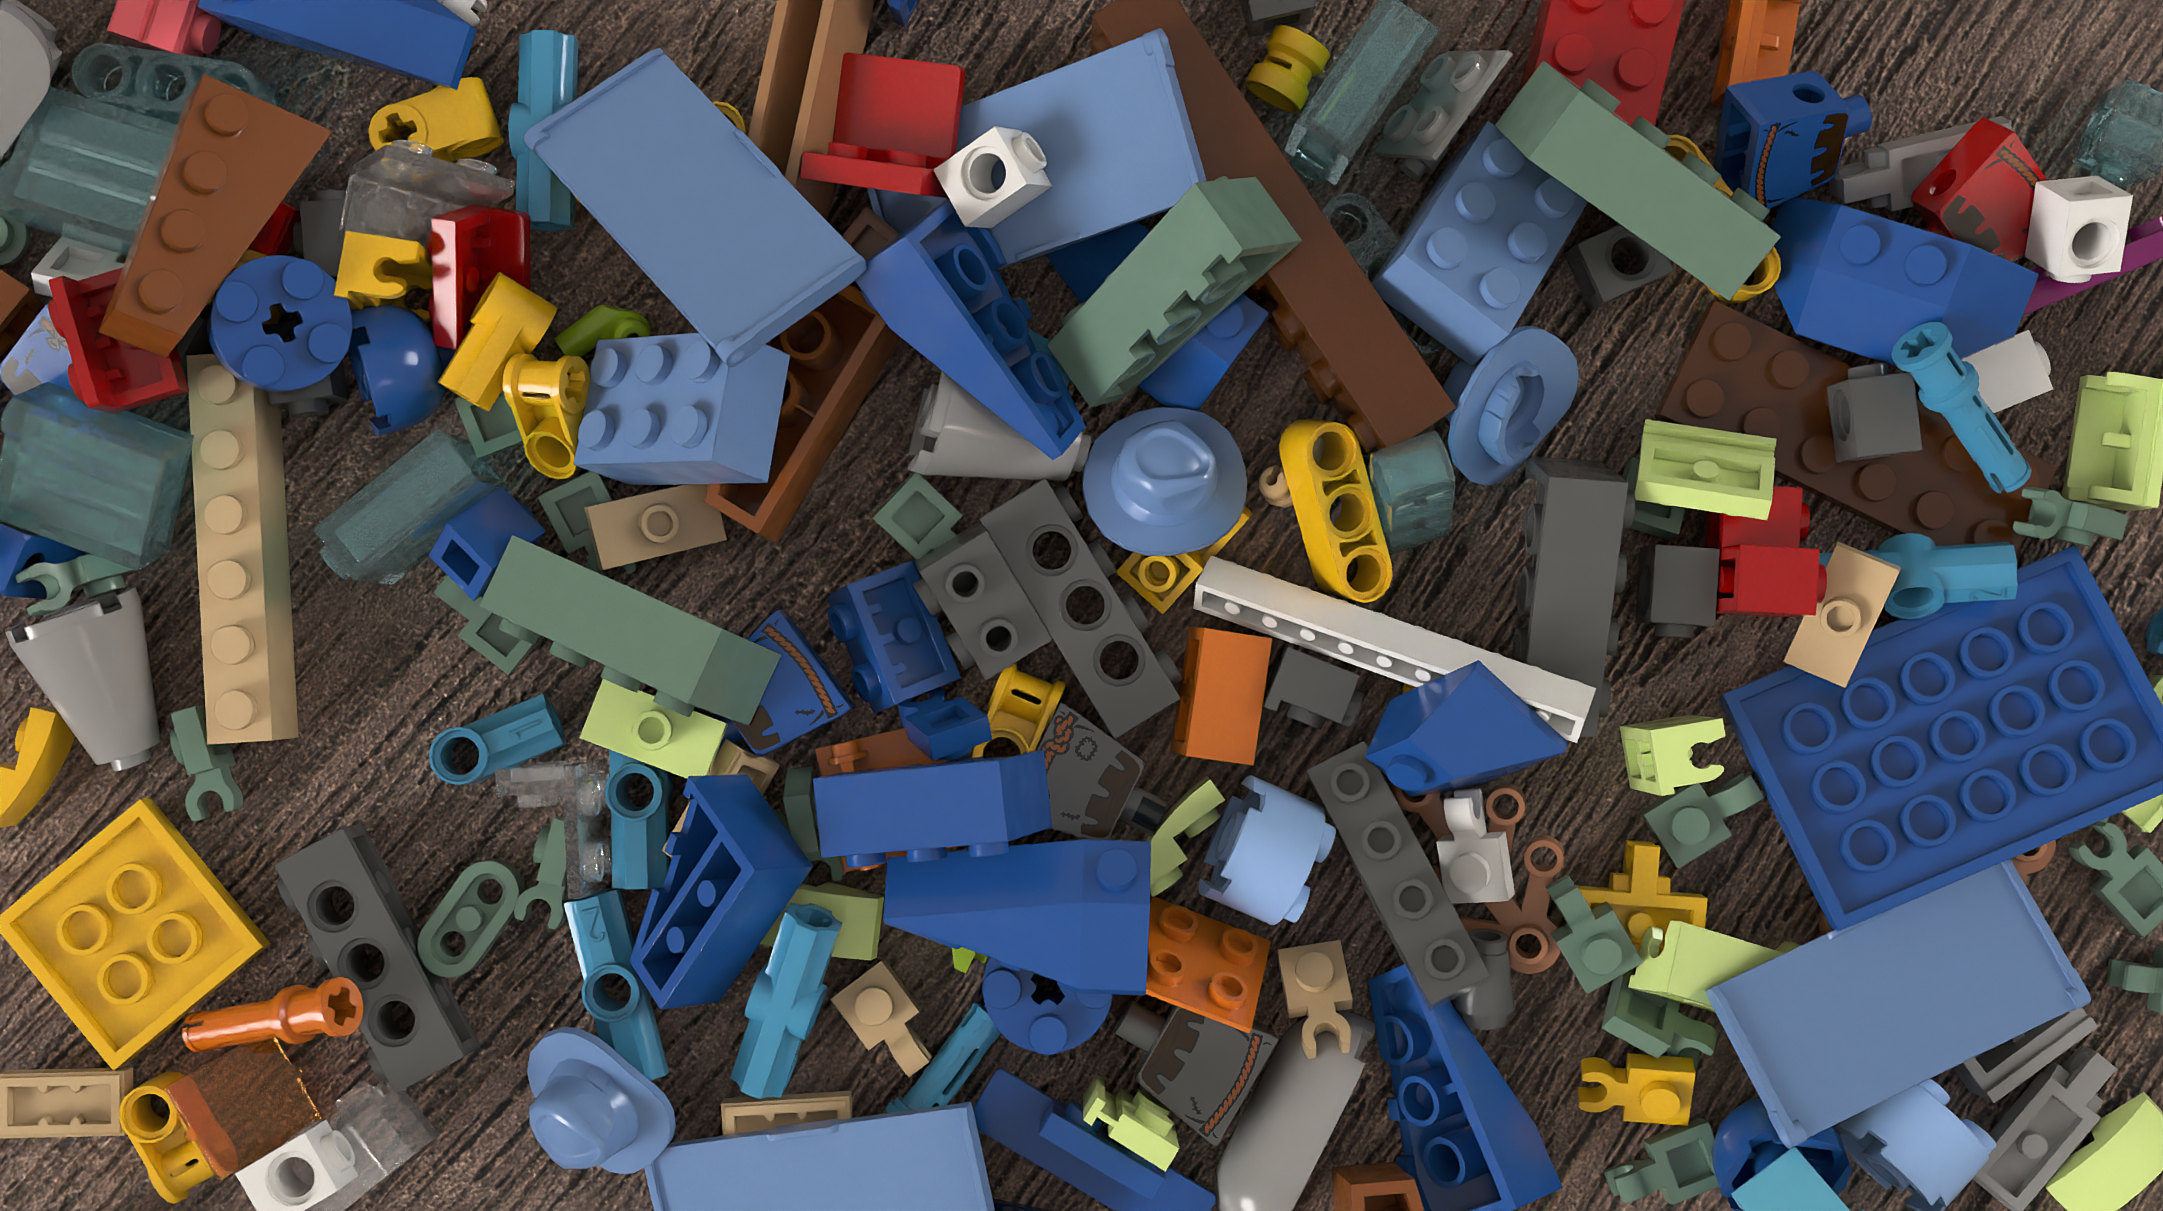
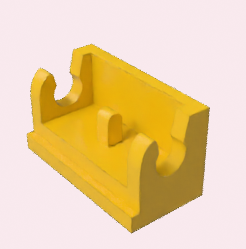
M352 231L345 232L334 295L346 298L351 310H362L366 306L377 307L378 305L385 304L407 308L404 299L407 292L411 289L421 288L426 292L433 291L432 259L419 242ZM421 308L412 310L422 317L426 323L431 321L428 311Z

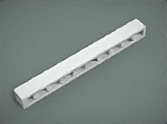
M1210 556L1196 582L1193 609L1415 687L1424 685L1479 660L1564 739L1575 743L1578 742L1596 688L1582 684L1577 680H1571L1547 672L1539 667L1518 662L1501 654L1466 644L1461 640L1431 632L1423 627L1402 622L1385 614L1373 612L1350 604L1345 600L1315 592L1307 587L1298 586L1269 574L1260 573L1237 565L1232 561H1226L1214 556Z

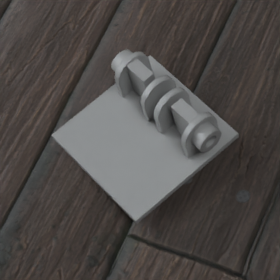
M1509 50L1446 51V53L1437 56L1423 71L1420 78L1422 86L1409 104L1399 108L1387 121L1383 130L1385 137L1374 153L1382 157L1404 158L1399 168L1414 180L1419 181L1425 173L1432 174L1450 149L1447 145L1454 144L1458 139L1457 131L1459 128H1466L1469 123L1468 118L1474 116L1481 104L1491 93L1490 85L1513 54Z

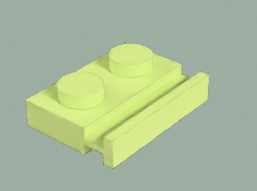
M1645 419L1634 490L1635 500L1653 502L1665 506H1679L1724 513L1730 516L1767 520L1773 497L1774 451L1777 439Z
M1096 1074L1083 1094V1121L1092 1126L1098 1117L1108 1124L1109 1137L1166 1172L1180 1149L1175 1124L1168 1118L1171 1110L1157 1098L1142 1090H1138L1135 1097L1120 1089L1117 1095L1114 1096L1105 1090L1104 1078Z

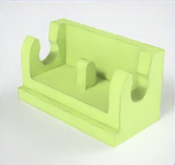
M2107 372L2106 377L2095 375L2081 376L2062 497L2074 502L2128 512L2158 508L2163 481V379L2119 372Z
M1683 715L1619 726L1631 789L1659 796L1675 794L1674 787L1708 782L1716 779L1724 771L1723 766L1715 764L1696 768L1692 765V761L1689 760L1693 755L1691 747L1699 742L1709 744L1726 736L1723 718Z
M1670 921L1664 938V949L1660 955L1659 947L1663 939V930L1654 926H1649L1646 930L1639 952L1644 963L1636 967L1635 975L1630 976L1628 987L1715 1013L1706 990L1784 953L1682 921Z

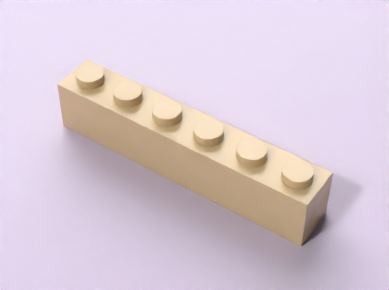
M215 354L186 355L207 745L299 738L281 408L269 405L267 390L248 385L228 372L218 361Z

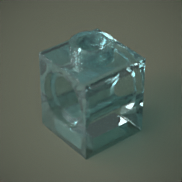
M2128 79L2101 94L2072 163L2090 170V176H2099L2121 189L2130 188L2157 176L2163 165V93Z

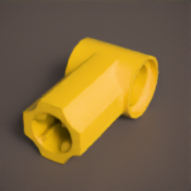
M499 272L477 303L470 317V322L473 324L438 380V383L466 401L489 412L503 390V373L510 357L516 353L530 354L551 324L557 307Z

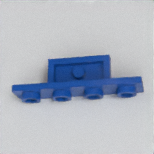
M1002 1067L995 1070L973 1107L979 1131L1114 1211H1211L1216 1202L1213 1191L1170 1166L1165 1172L1109 1137L1108 1129L1101 1126L1104 1121L1098 1117L1092 1126L1083 1121L1082 1104L1070 1101L1067 1106Z

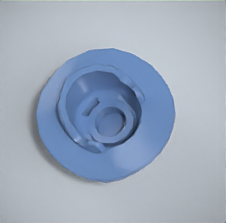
M1523 326L1513 329L1506 338L1495 347L1493 346L1474 365H1469L1461 358L1457 360L1443 388L1456 409L1444 417L1450 422L1448 446L1452 462L1468 480L1488 486L1500 483L1512 475L1570 408L1577 392L1579 372L1577 360L1566 344L1558 337L1539 327Z
M1157 407L1136 412L1114 423L1094 441L1083 467L1081 490L1088 515L1104 537L1126 550L1147 556H1170L1200 550L1216 543L1231 531L1239 521L1246 505L1247 478L1238 445L1230 432L1217 420L1203 412Z
M564 1026L548 1031L530 1052L527 1074L531 1092L536 1099L529 1106V1124L536 1140L544 1151L563 1169H587L598 1165L609 1172L618 1174L635 1173L649 1166L672 1140L676 1123L674 1110L667 1096L599 1037L582 1029Z

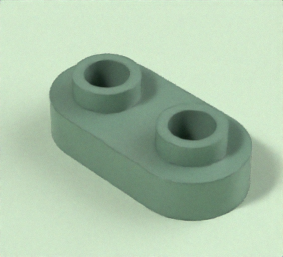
M486 859L470 865L461 873L426 922L418 937L417 949L420 960L430 972L437 976L453 978L473 970L481 963L513 918L515 903L518 897L525 891L523 878L512 864L501 859ZM488 879H494L502 886L503 894L498 902L489 900L484 894V885ZM451 931L459 932L464 937L466 945L462 953H455L448 947L447 937Z

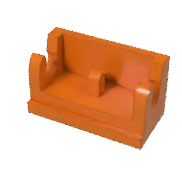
M1728 0L1711 105L1723 107L1725 91L1728 86L1788 75L1800 3L1803 0Z
M1188 627L1181 674L1183 681L1180 682L1179 688L1181 699L1177 701L1170 752L1189 757L1254 766L1272 638L1208 628Z

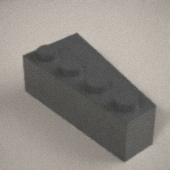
M1529 456L1526 459L1525 478L1537 479L1536 504L1532 503L1529 509L1522 510L1521 535H1525V550L1528 555H1532L1531 566H1524L1521 573H1518L1516 594L1518 613L1520 617H1527V629H1515L1512 659L1596 688L1580 736L1596 737L1598 717L1606 718L1610 708V682L1608 679L1603 678L1606 655L1614 656L1618 646V619L1611 616L1614 593H1622L1626 583L1627 560L1624 554L1619 553L1622 529L1629 530L1633 524L1635 494L1633 491L1628 490V482L1602 461Z

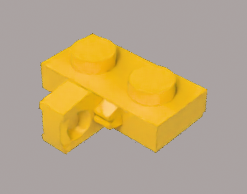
M1626 840L1623 873L1610 872L1609 888L1578 885L1577 887L1591 910L1607 901L1638 954L1643 936L1648 927L1661 928L1663 930V939L1659 947L1660 955L1664 949V938L1670 921H1682L1705 928L1708 898L1702 894L1670 892V877L1658 876L1660 846L1650 841Z

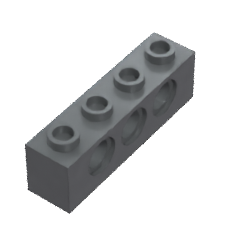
M1045 478L980 518V521L1110 733L1116 739L1181 699L1174 686L1182 682L1183 678L1166 650L1162 648L1153 654L1140 632L1148 628L1150 624L1133 596L1128 594L1119 599L1107 577L1117 571L1099 541L1096 539L1086 545L1073 523L1083 518V515L1066 487L1062 485L1053 491ZM1058 534L1068 541L1071 547V555L1068 562L1061 568L1054 570L1045 569L1035 561L1034 547L1042 536ZM1084 587L1096 590L1104 601V612L1100 619L1087 625L1079 624L1072 620L1066 607L1071 593ZM1115 641L1129 644L1137 655L1135 670L1131 675L1123 679H1114L1107 676L1100 665V655L1103 649Z
M1362 741L1306 770L1308 784L1318 803L1324 807L1325 816L1330 825L1336 827L1337 839L1428 1011H1431L1486 983L1490 973L1381 771L1365 757L1368 747Z
M363 823L343 827L274 864L281 877L277 882V886L284 903L294 913H300L311 934L308 936L307 942L315 961L323 969H329L334 978H349L358 987L364 1005L363 1017L359 1026L371 1047L368 1050L370 1065L382 1082L390 1083L395 1094L458 1061L481 1046L445 977L433 974L421 962L417 949L420 930ZM337 887L346 889L354 900V911L349 919L338 915L333 908L332 896ZM366 944L376 946L384 956L385 964L381 975L369 972L362 962V951ZM395 1001L404 1002L412 1009L415 1016V1024L412 1031L402 1030L394 1023L391 1010Z

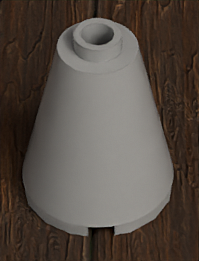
M935 364L932 365L931 371L941 373L939 385L932 384L930 389L924 388L909 446L908 455L914 458L908 465V471L921 475L1043 480L1046 478L1047 481H1066L1072 470L1076 472L1082 471L1090 449L1091 437L1089 435L1082 434L1081 432L1063 455L1052 460Z
M134 586L126 588L119 595H116V592L62 607L44 615L45 621L26 626L24 621L5 630L9 645L96 765L110 762L113 771H121L152 758L149 748L161 740L141 598H139Z

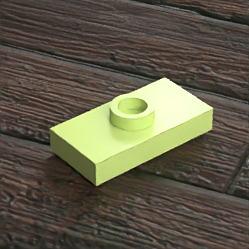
M602 679L579 737L580 739L687 779L688 776H705L709 774L728 726L727 723L693 711L690 717L681 715L653 702L655 696L640 690L636 693Z

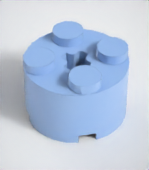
M1250 775L1241 783L1251 789L1244 801L1232 796L1217 823L1203 861L1214 866L1212 879L1209 882L1200 878L1198 890L1200 895L1270 925H1276L1282 919L1295 923L1302 915L1310 894V887L1304 884L1314 861L1321 863L1327 857L1334 842L1336 827L1325 823V810L1321 805Z
M1931 1078L1834 1125L1838 1133H1841L1840 1137L1845 1152L1886 1190L1893 1185L1899 1190L1904 1191L1906 1189L1912 1193L1904 1203L1915 1211H1944L1988 1162L1990 1153L1997 1147L1993 1138L1980 1126L1968 1119L1961 1121L1945 1106L1950 1101V1097Z

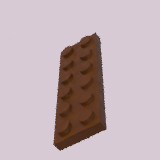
M1716 300L1707 305L1654 417L1668 423L1777 439L1774 451L1775 476L1801 487L1896 535L1907 533L1921 534L1930 537L1936 546L2010 542V545H2014L2015 554L2017 553L2025 536L2019 535L2013 530L2014 521L2029 522L2028 517L2032 505V499L2021 496L2022 490L2025 487L2048 489L2058 468L2057 466L2016 447L2030 465L2032 470L2031 476L2020 488L2008 493L2003 488L2001 493H1997L1992 490L1983 472L1953 432L1946 418L1941 413L1926 408L1917 398L1923 450L1899 456L1836 463L1827 387L1847 380V369L1854 367Z

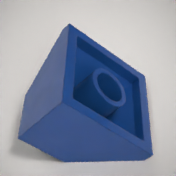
M1477 660L1390 699L1365 757L1381 770L1394 785L1412 797L1478 787L1565 753L1568 742L1485 665Z

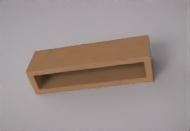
M777 0L748 138L774 163L781 174L826 221L835 183L800 178L803 152L827 155L828 143L833 142L843 55L847 52L863 54L875 0Z

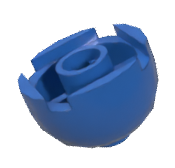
M385 304L378 305L377 307L366 306L362 310H350L352 329L356 328V330L352 331L348 354L362 402L373 401L376 417L368 419L376 436L404 430L424 422L438 410L445 396V387L439 384L438 380L453 357L451 349L435 346L433 335L424 319L409 308Z
M1759 1096L1736 1107L1719 1124L1711 1151L1713 1168L1722 1197L1725 1195L1728 1198L1730 1208L1734 1211L1743 1210L1737 1205L1731 1193L1789 1150L1780 1140ZM1834 1125L1795 1146L1836 1195H1839L1846 1188L1852 1170L1842 1139Z

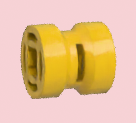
M1280 24L1274 27L1266 42L1268 54L1264 61L1254 64L1245 81V85L1255 96L1285 112L1298 114L1309 96L1307 87L1309 81L1313 76L1321 74L1330 58V53L1327 48L1310 35L1293 27Z

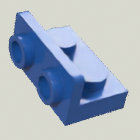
M914 560L847 584L827 597L830 605L828 608V620L831 630L841 643L845 642L854 665L851 674L855 689L862 700L869 702L874 713L961 678L936 615L932 616L913 586V583L921 579Z

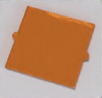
M277 1038L241 1044L164 1088L187 1127L184 1138L187 1141H195L217 1181L224 1179L323 1119L300 1080L303 1076L302 1068L292 1066Z

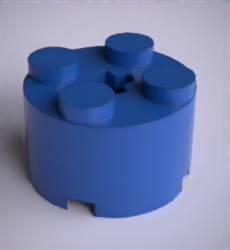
M284 255L257 258L233 271L215 292L207 319L209 342L221 365L236 378L248 385L275 392L307 387L328 376L339 365L349 350L352 335V316L346 298L334 295L336 281L312 261ZM270 307H277L281 315L292 314L296 326L288 331L290 342L283 343L278 334L266 335L263 331L262 323L271 318Z
M989 957L982 988L985 1006L996 1028L1014 1044L1039 1054H1057L1058 1052L1072 1049L1088 1040L1104 1022L1111 1006L1113 994L1077 993L1060 987L1061 992L1058 994L1050 990L1040 994L1036 991L1038 978L1035 973L1025 969H1021L1018 972L999 965V960Z

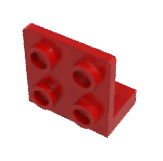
M850 52L845 53L842 60L833 142L828 143L827 155L803 152L800 178L949 198L933 170L956 154L965 69L961 66Z

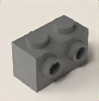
M981 522L976 523L915 561L923 578L913 583V586L930 614L935 616L944 611L956 631L947 636L946 639L965 670L977 664L986 680L1053 640Z

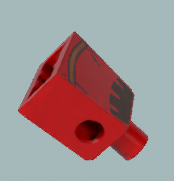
M1982 117L1912 192L1911 203L1927 223L1928 227L1924 229L1925 231L1974 245L2008 261H2012L2026 252L2036 182L2048 180L2014 131Z

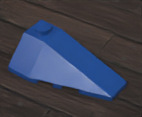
M947 198L871 255L865 261L867 270L855 281L861 288L866 302L874 310L878 311L891 330L1049 458L1054 460L1063 455L1086 426L1053 358L1046 352L1036 350L1027 326V321L1033 318L1024 298L1012 300L998 269L1007 264L998 243L987 228L965 227L950 199Z
M1404 964L1368 980L1379 1054L1381 1058L1390 1064L1394 1096L1387 1099L1389 1118L1399 1122L1404 1155L1397 1157L1396 1163L1415 1179L1424 1211H1513L1563 1188L1535 1123L1452 1003L1449 1001L1428 1011Z

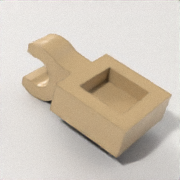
M885 959L881 960L830 999L869 1051L884 1039L893 1057L908 1077L920 1070L933 1058L928 1047L907 1022L922 1009Z

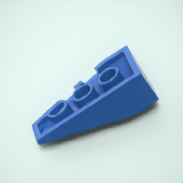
M200 0L198 4L200 9L243 33L454 90L458 89L477 30L436 0Z
M1133 222L1045 254V256L1066 286L1071 289L1080 304H1082L1096 292L1105 279L1117 269L1148 235L1150 230L1138 222ZM1241 294L1137 387L1165 408H1184L1199 411L1261 328L1269 313L1247 296Z
M1081 839L1009 846L1010 852L982 857H970L969 850L947 852V858L923 862H908L907 855L888 857L884 924L954 949L963 947L999 960V965L1018 972L1021 969H1025L1058 981V986L1077 993L1146 995L1151 841Z

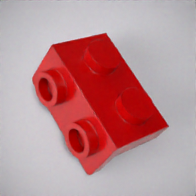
M471 204L432 218V229L428 237V253L432 259L433 293L429 301V316L433 322V341L435 346L457 350L473 324L470 322V317L477 303L499 272L530 290V216L525 212Z
M122 268L79 281L66 276L50 279L49 285L53 295V300H50L48 305L50 318L59 335L66 339L72 363L68 365L67 369L70 385L75 395L88 408L116 414L189 392L176 346L164 358L99 332Z

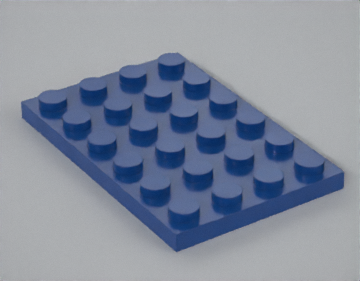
M2076 545L2017 569L2018 588L2015 599L1944 603L1938 611L1926 617L1916 619L1901 618L1873 630L1846 688L1790 665L1724 693L1718 698L1832 931L1836 929L1839 932L2163 794V705Z

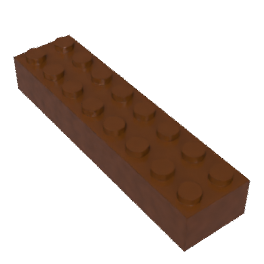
M1114 0L1092 15V40L1088 43L1093 54L1095 55L1129 42L1158 28L1163 29L1169 39L1175 63L1174 69L1206 180L1214 181L1222 176H1226L1228 179L1257 177L1302 239L1296 247L1244 293L1251 300L1260 296L1273 315L1272 318L1267 320V325L1273 336L1287 353L1294 348L1309 368V370L1302 374L1306 384L1322 405L1329 401L1333 403L1345 421L1342 424L1354 432L1359 442L1362 456L1367 453L1371 461L1375 463L1456 409L1179 1Z

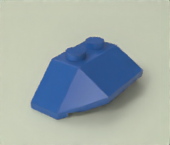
M1794 197L1780 204L1771 227L1781 236L1774 245L1781 261V271L1778 280L1774 283V287L1795 333L1882 363H1888V365L1895 367L1897 366L1891 356L1894 345L1909 330L1928 322H1941L1948 327L1953 337L1951 346L1961 360L1993 345L2014 338L2039 277V274L1974 245L1840 204Z

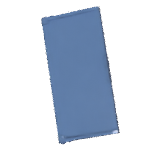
M1158 28L1145 33L1139 38L961 107L956 153L994 126L1028 133L1038 143L1047 161V165L1043 170L1052 187L993 228H987L998 243L1007 262L998 270L1037 258L1170 210L1195 182L1207 181L1174 69L1175 63L1169 39L1163 29ZM1001 159L997 160L991 171V181L996 190L1001 188L1006 178L1005 165ZM867 188L874 213L899 234L947 199Z
M661 48L647 52L555 114L549 115L528 129L524 135L525 144L544 161L715 349L716 354L728 367H735L759 351L760 347L854 282L867 270L865 259L791 185L774 163L739 128L737 129L674 64Z
M2010 859L1839 932L1835 929L1706 990L1710 1004L1761 1098L1772 1125L1780 1140L1788 1149L1807 1141V1138L2047 1021L2068 1011H2075L2091 1002L2089 991L2076 969L2072 967Z
M971 1102L849 1119L822 1120L778 1126L768 1130L672 1142L667 1145L665 1150L649 1166L644 1168L654 1211H995Z

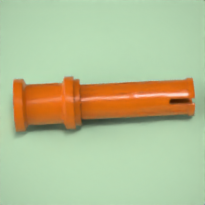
M335 977L325 980L317 988L310 989L299 984L285 987L273 999L190 1013L186 1017L185 1023L189 1025L203 1023V1025L182 1028V1036L186 1046L191 1051L197 1053L273 1038H280L282 1041L290 1044H302L311 1041L316 1034L326 1033L328 1036L333 1037L352 1034L361 1023L364 1005L361 993L355 983L349 978Z

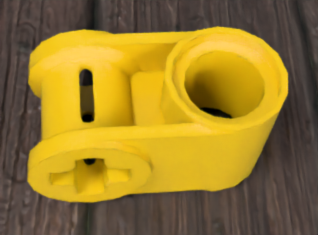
M478 77L461 78L457 90L437 86L427 93L395 104L386 105L372 117L368 129L370 143L375 151L384 157L397 171L408 175L422 174L457 160L481 156L495 150L504 143V138L484 83ZM410 129L413 132L408 136L410 147L400 150L397 146L402 143L401 132Z
M516 353L510 357L505 366L503 392L508 405L512 409L524 443L525 455L538 472L550 478L566 479L579 468V466L574 465L578 444V430L583 418L591 380L589 368L580 356L564 355L558 361H538L532 354Z
M1017 662L1002 670L986 709L992 740L1001 737L1011 739L1019 747L1020 754L1035 751L1041 736L1045 735L1066 682L1059 679L1053 684L1018 670ZM1017 690L1039 699L1041 703L1035 704L1013 695L1012 691ZM992 740L974 746L972 758L983 757L986 746Z
M167 1071L136 1087L124 1097L119 1107L121 1127L130 1138L145 1164L154 1188L167 1202L172 1204L179 1203L188 1197L191 1188L214 1175L225 1177L235 1172L237 1156L231 1140L215 1121L200 1095L197 1085L190 1077L180 1072ZM152 1094L162 1097L167 1102L170 1109L169 1119L157 1116L152 1110L150 1104ZM193 1159L198 1160V1162L190 1166L186 1165V1163Z

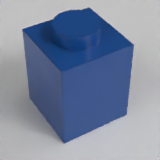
M500 486L448 521L429 557L475 601L485 594L512 535L538 546L546 530L536 521L532 512L525 505L518 503Z

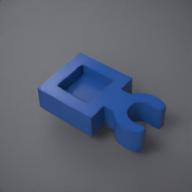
M939 687L928 691L929 699L926 701L911 702L906 700L898 703L901 723L906 729L908 740L933 761L936 759L953 760L963 757L971 751V747L992 740L988 716L963 697L946 701L945 692Z

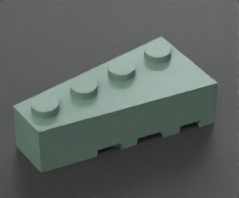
M1543 60L1495 126L1530 161L1730 301L1781 238L1779 234L1762 221L1770 210L1739 187L1729 197L1714 186L1721 174L1690 151L1680 161L1664 149L1671 138L1639 115L1631 125L1614 112L1621 102L1601 86L1588 78L1582 87H1579Z
M1222 176L1214 181L1195 182L1117 269L1105 279L1096 292L1086 302L1072 309L1062 319L1061 324L1063 328L1047 346L1090 407L1122 400L1296 247L1302 239L1257 177L1228 179L1226 176Z
M512 535L479 607L503 617L498 628L499 630L535 645L539 635L553 641L549 650L550 654L582 668H586L590 658L602 663L605 667L600 675L601 678L636 693L641 683H645L657 689L653 702L687 717L691 716L696 706L749 726L781 657V654Z

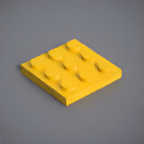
M151 797L139 799L0 914V934L113 1071L125 1066L271 944Z

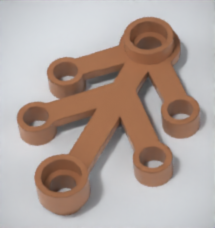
M1390 781V790L1399 807L1409 812H1418L1438 840L1443 835H1453L1446 822L1444 802L1440 797V793L1426 794L1420 798H1414ZM1502 783L1493 787L1487 797L1486 811L1490 817L1488 832L1506 831L1510 857L1515 825L1524 815L1526 799L1519 787L1510 783ZM1502 794L1511 795L1517 800L1518 809L1511 814H1502L1494 806L1495 798ZM1548 835L1536 836L1526 845L1524 863L1530 873L1522 908L1512 897L1509 901L1484 902L1498 922L1459 916L1467 933L1480 928L1494 929L1505 933L1508 937L1507 948L1510 968L1526 974L1539 973L1548 969L1555 963L1560 954V949L1550 934L1559 928L1547 916L1550 894L1546 886L1553 883L1554 875L1561 870L1564 861V851L1560 842ZM1539 847H1548L1555 852L1557 858L1549 866H1540L1533 861L1532 852ZM1431 865L1443 886L1440 866ZM1524 934H1532L1540 940L1541 946L1535 952H1524L1518 947L1516 941Z

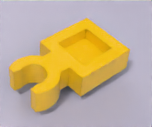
M1627 1053L1625 1068H1614L1611 1063L1602 1058L1588 1057L1581 1059L1582 1081L1601 1083V1085L1594 1088L1577 1087L1578 1106L1581 1110L1602 1112L1608 1110L1613 1105H1621L1623 1121L1688 1126L1696 1074L1693 1058L1660 1056L1657 1059L1652 1055Z

